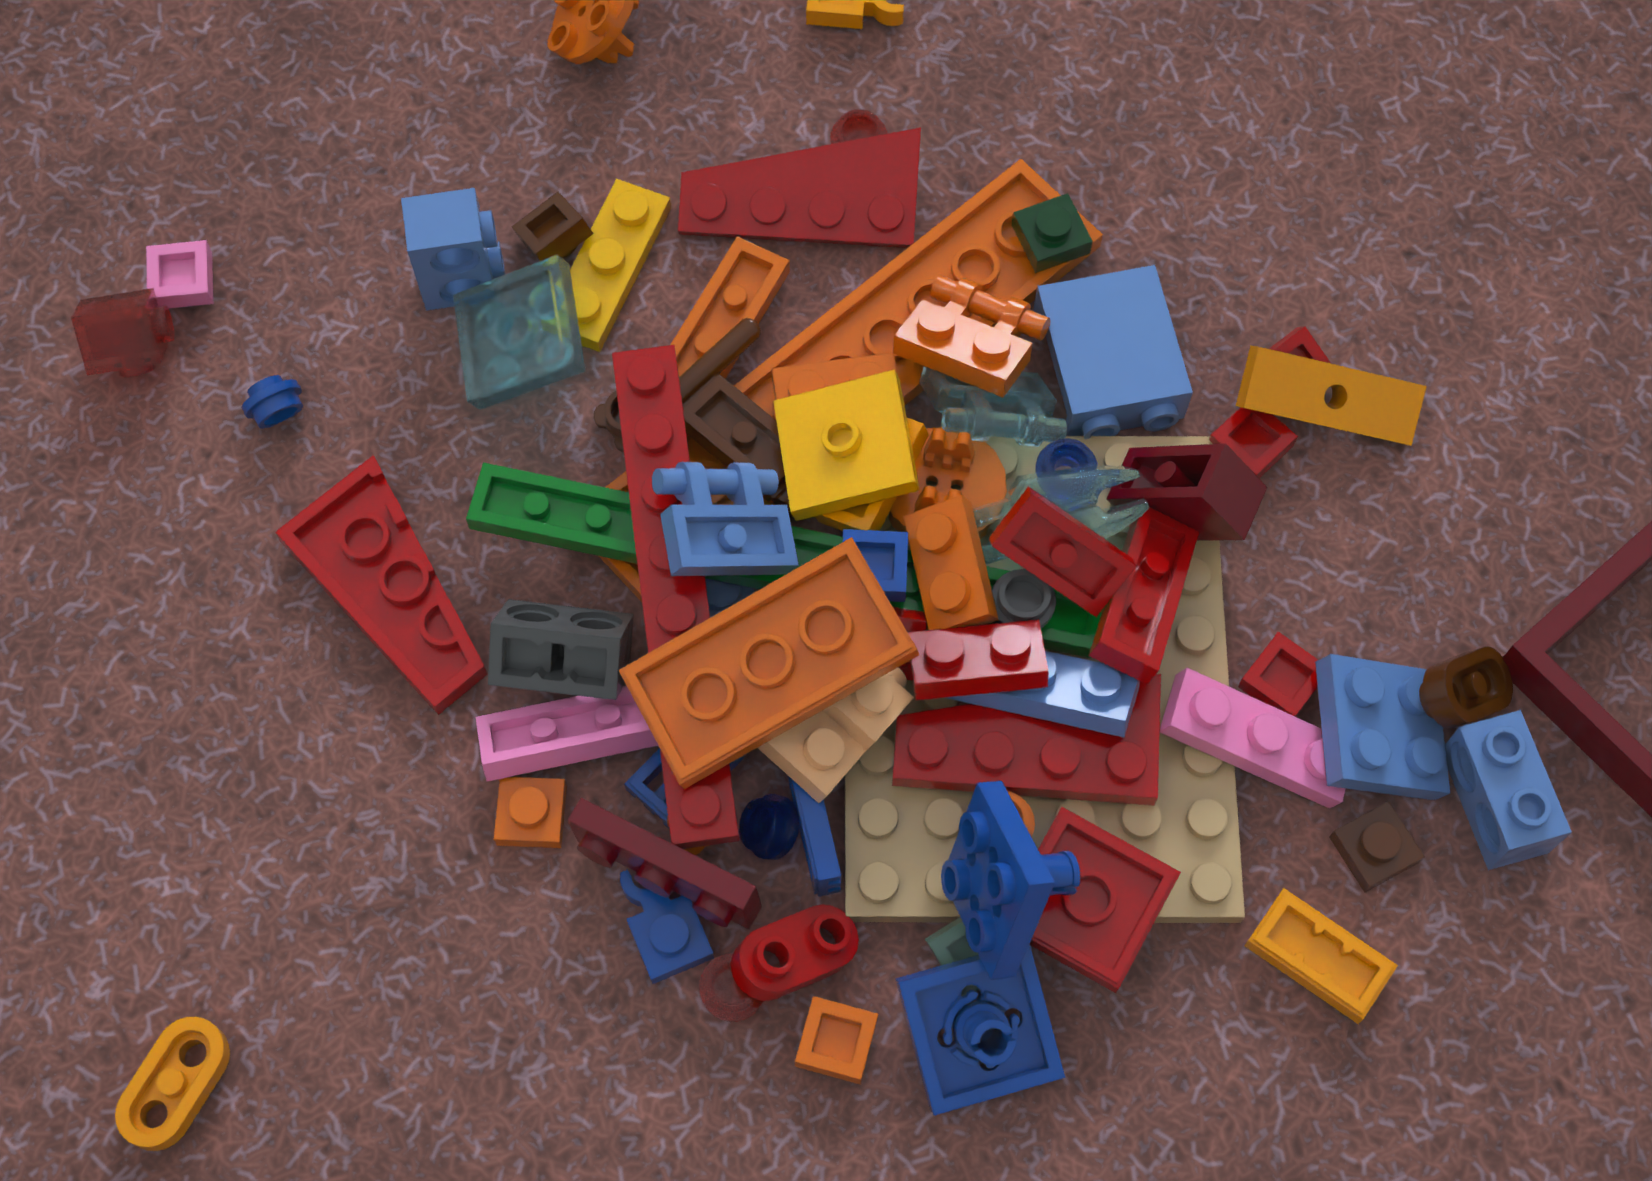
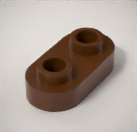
M1489 646L1459 654L1430 666L1425 671L1423 683L1419 689L1420 702L1425 713L1440 726L1447 729L1470 724L1508 707L1513 696V683L1509 668L1501 654Z

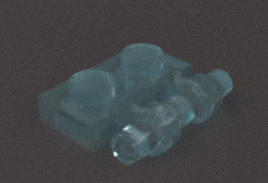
M923 366L919 383L934 409L942 414L941 427L945 432H967L971 435L972 441L986 442L990 436L1012 438L1016 440L1019 446L1039 447L1042 442L1062 443L1065 440L1067 433L1066 421L1063 418L1052 417L1057 400L1038 373L1022 371L1007 394L1002 398Z

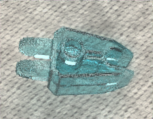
M1094 465L1019 475L1008 490L1009 498L973 508L977 528L992 524L995 520L1004 518L1029 486L1106 539L1120 532L1141 517L1149 509L1146 500L1140 499L1109 508L1099 507L1096 503H1098L1099 494L1104 489L1139 478L1140 474L1135 468L1126 466ZM990 542L981 545L986 564L1008 559L1007 556L992 547Z

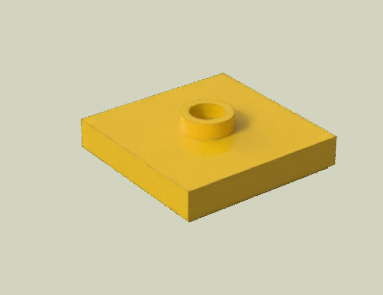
M895 369L773 400L790 512L796 521L920 491L900 379Z

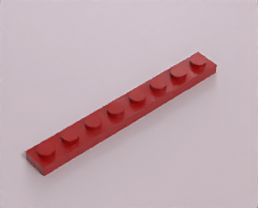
M675 345L612 353L648 653L711 618L705 576H671L660 514L670 505H682V502L675 495L655 494L652 488V475L655 469L675 468L680 462H690ZM660 749L671 843L682 849L740 841L730 764L684 789L679 785Z

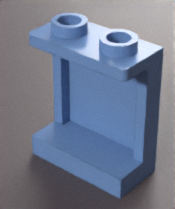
M1155 265L1037 286L1033 311L1051 319L1046 339L1066 409L1067 417L1064 426L1066 436H1084V439H1089L1091 436H1116L1120 430L1144 426V429L1147 431H1160L1175 425L1179 419L1185 417L1193 391Z

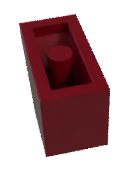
M1226 443L1129 448L1106 500L1114 507L1133 515L1145 504L1199 531L1197 541L1245 540L1268 487Z

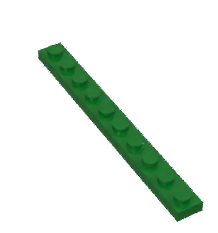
M483 462L466 516L469 529L637 564L629 492ZM791 526L799 564L795 569L842 543L843 536ZM908 550L905 602H889L892 607L924 612L911 550ZM986 566L991 589H993L994 584L1002 575L1010 571ZM786 574L705 576V578L762 589ZM1054 589L1056 595L1055 610L1050 621L1041 628L1044 648L1092 659L1089 656V652L1102 611L1095 617ZM998 621L989 624H998Z

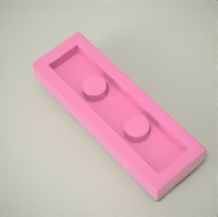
M1185 668L1175 675L1161 723L1160 733L1329 809L1343 802L1346 788L1327 786L1321 728L1192 669Z
M623 686L617 700L574 696L476 717L481 762L487 782L659 746L627 686Z

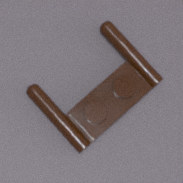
M744 318L679 377L686 434L726 467L733 462L752 463L757 469L775 470L779 480L777 492L773 495H763V498L768 502L772 500L775 505H787L789 518H791L793 515L790 512L777 422L720 375L727 366L761 335L759 324L751 318Z

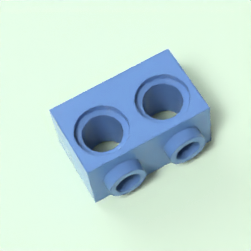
M475 188L401 198L407 252L426 311L497 300L494 279L505 277L500 242H497L492 210H480Z
M1521 710L1461 726L1447 741L1445 750L1448 771L1488 870L1548 854L1572 833Z

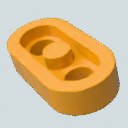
M185 1017L174 1021L163 1030L118 1100L115 1110V1122L118 1131L124 1139L143 1150L160 1151L173 1146L185 1135L229 1063V1043L219 1028L201 1017ZM197 1044L205 1045L206 1056L203 1062L195 1067H188L185 1063V1055L189 1048ZM164 1104L167 1108L166 1120L156 1128H149L146 1122L147 1113L155 1105Z

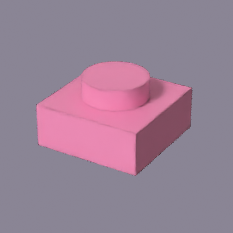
M207 240L146 246L147 299L153 310L213 304L212 251Z

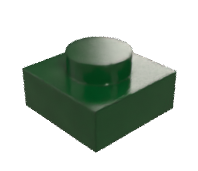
M1068 193L1013 212L1011 225L1035 273L1090 254L1093 241Z

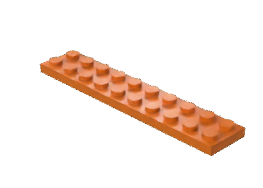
M1019 159L734 386L776 420L773 402L775 395L772 382V368L892 353L895 333L922 299L944 308L947 305L930 296L932 285L939 275L957 282L962 278H966L981 284L982 291L1006 301L1011 297H1015L1031 304L1035 300L1037 286L1058 282L1101 246L1103 234L1078 212L1093 241L1090 254L1035 273L1011 225L1013 212L1061 195L1028 164ZM974 314L970 317L991 327L997 324ZM894 354L904 406L943 375V373ZM687 435L690 462H700L705 469H727L725 465ZM626 471L605 488L629 492ZM711 495L712 505H734V502L729 500L727 495ZM763 498L764 505H775L772 500L768 502ZM599 556L642 602L638 565Z

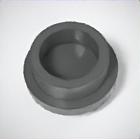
M1017 569L1005 573L996 581L992 589L999 618L998 623L1040 620V626L1043 628L1053 616L1056 606L1054 589L1026 569Z

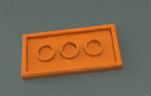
M851 537L618 671L679 785L686 789L920 654Z

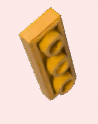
M1250 345L1236 406L1412 446L1427 386ZM1331 387L1332 398L1326 404L1324 395L1326 390Z

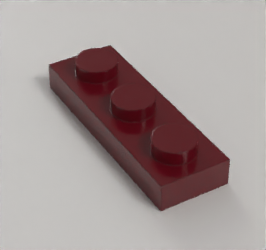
M580 798L567 820L579 842L577 849L584 856L607 868H611L615 861L636 872L634 878L637 882L660 896L669 897L672 891L694 901L692 908L699 915L716 925L728 927L730 921H733L750 929L762 908L755 885L583 798Z

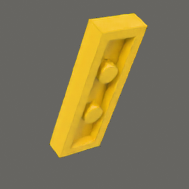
M616 178L591 227L593 235L584 241L543 322L546 333L598 352L601 351L671 210L670 197Z

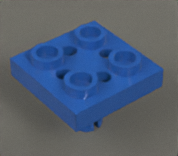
M1002 781L980 782L976 784L967 811L960 818L959 832L949 859L944 862L941 870V883L944 894L948 900L953 901L964 923L968 944L973 952L978 953L990 980L1016 977L1049 896L1060 894L1065 896L1073 895L1077 892L1075 887H1078L1080 884L1079 864L1072 852L1061 851L1054 854H1040Z
M1030 945L1027 948L1016 977L990 980L979 955L895 978L927 1100L934 1116L1065 1078ZM968 985H975L979 989V996L975 990L967 991L966 995L962 997L961 993ZM1008 1009H1018L1020 1019L1015 1013H1012L1008 1021L1004 1013ZM943 1028L942 1039L947 1045H942L937 1040L938 1032ZM952 1028L954 1029V1041L952 1040ZM979 1060L985 1064L986 1069L979 1065Z

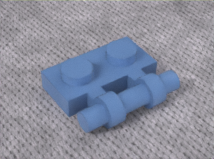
M680 462L675 468L655 469L652 475V488L655 494L675 495L682 502V505H670L660 514L671 576L788 574L799 566L787 505H764L763 495H773L777 492L779 484L777 472L773 469H757L752 463L738 462L729 464L727 469H705L700 462ZM711 495H727L729 500L734 502V505H712Z

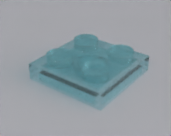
M552 256L453 295L467 402L479 410L586 371L570 267L560 256Z

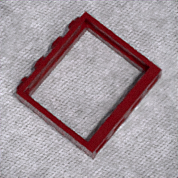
M1651 521L1515 642L1503 656V660L1509 668L1512 683L1652 818V754L1548 655L1652 561Z

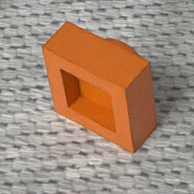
M531 777L499 779L494 830L496 846L562 848L567 792L565 779Z
M813 996L796 1055L795 1067L861 1085L878 1020V1013Z

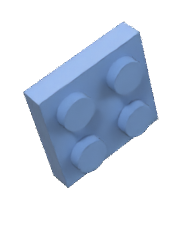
M1329 654L1315 662L1327 786L1427 800H1436L1450 794L1443 727L1425 713L1419 697V689L1427 669Z

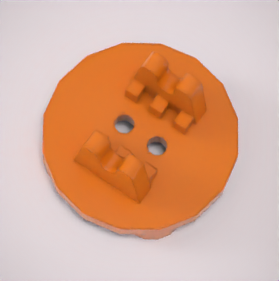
M554 0L558 7L554 16L552 31L547 40V47L550 51L564 60L577 65L592 61L595 58L606 63L617 64L619 53L625 57L633 55L634 43L621 32L632 9H638L639 0Z
M955 427L927 428L929 436L915 461L920 491L897 496L889 512V520L897 531L906 532L903 516L962 495L972 504L981 540L987 534L988 528L998 519L1007 494L1005 469L995 450L977 435ZM928 481H934L937 483V485L930 486L926 483ZM952 485H959V486H961L962 489H961V490L952 489L951 486H952Z

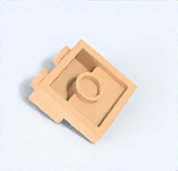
M897 667L759 746L758 749L815 801L820 803L912 701L914 697L904 688L907 684V679L902 670Z

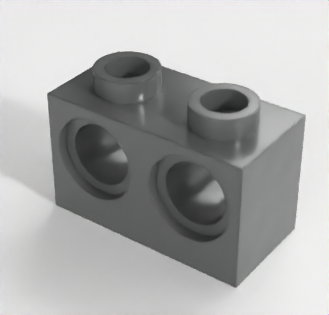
M508 599L491 622L488 685L617 700L625 684L618 670L630 664L634 614Z

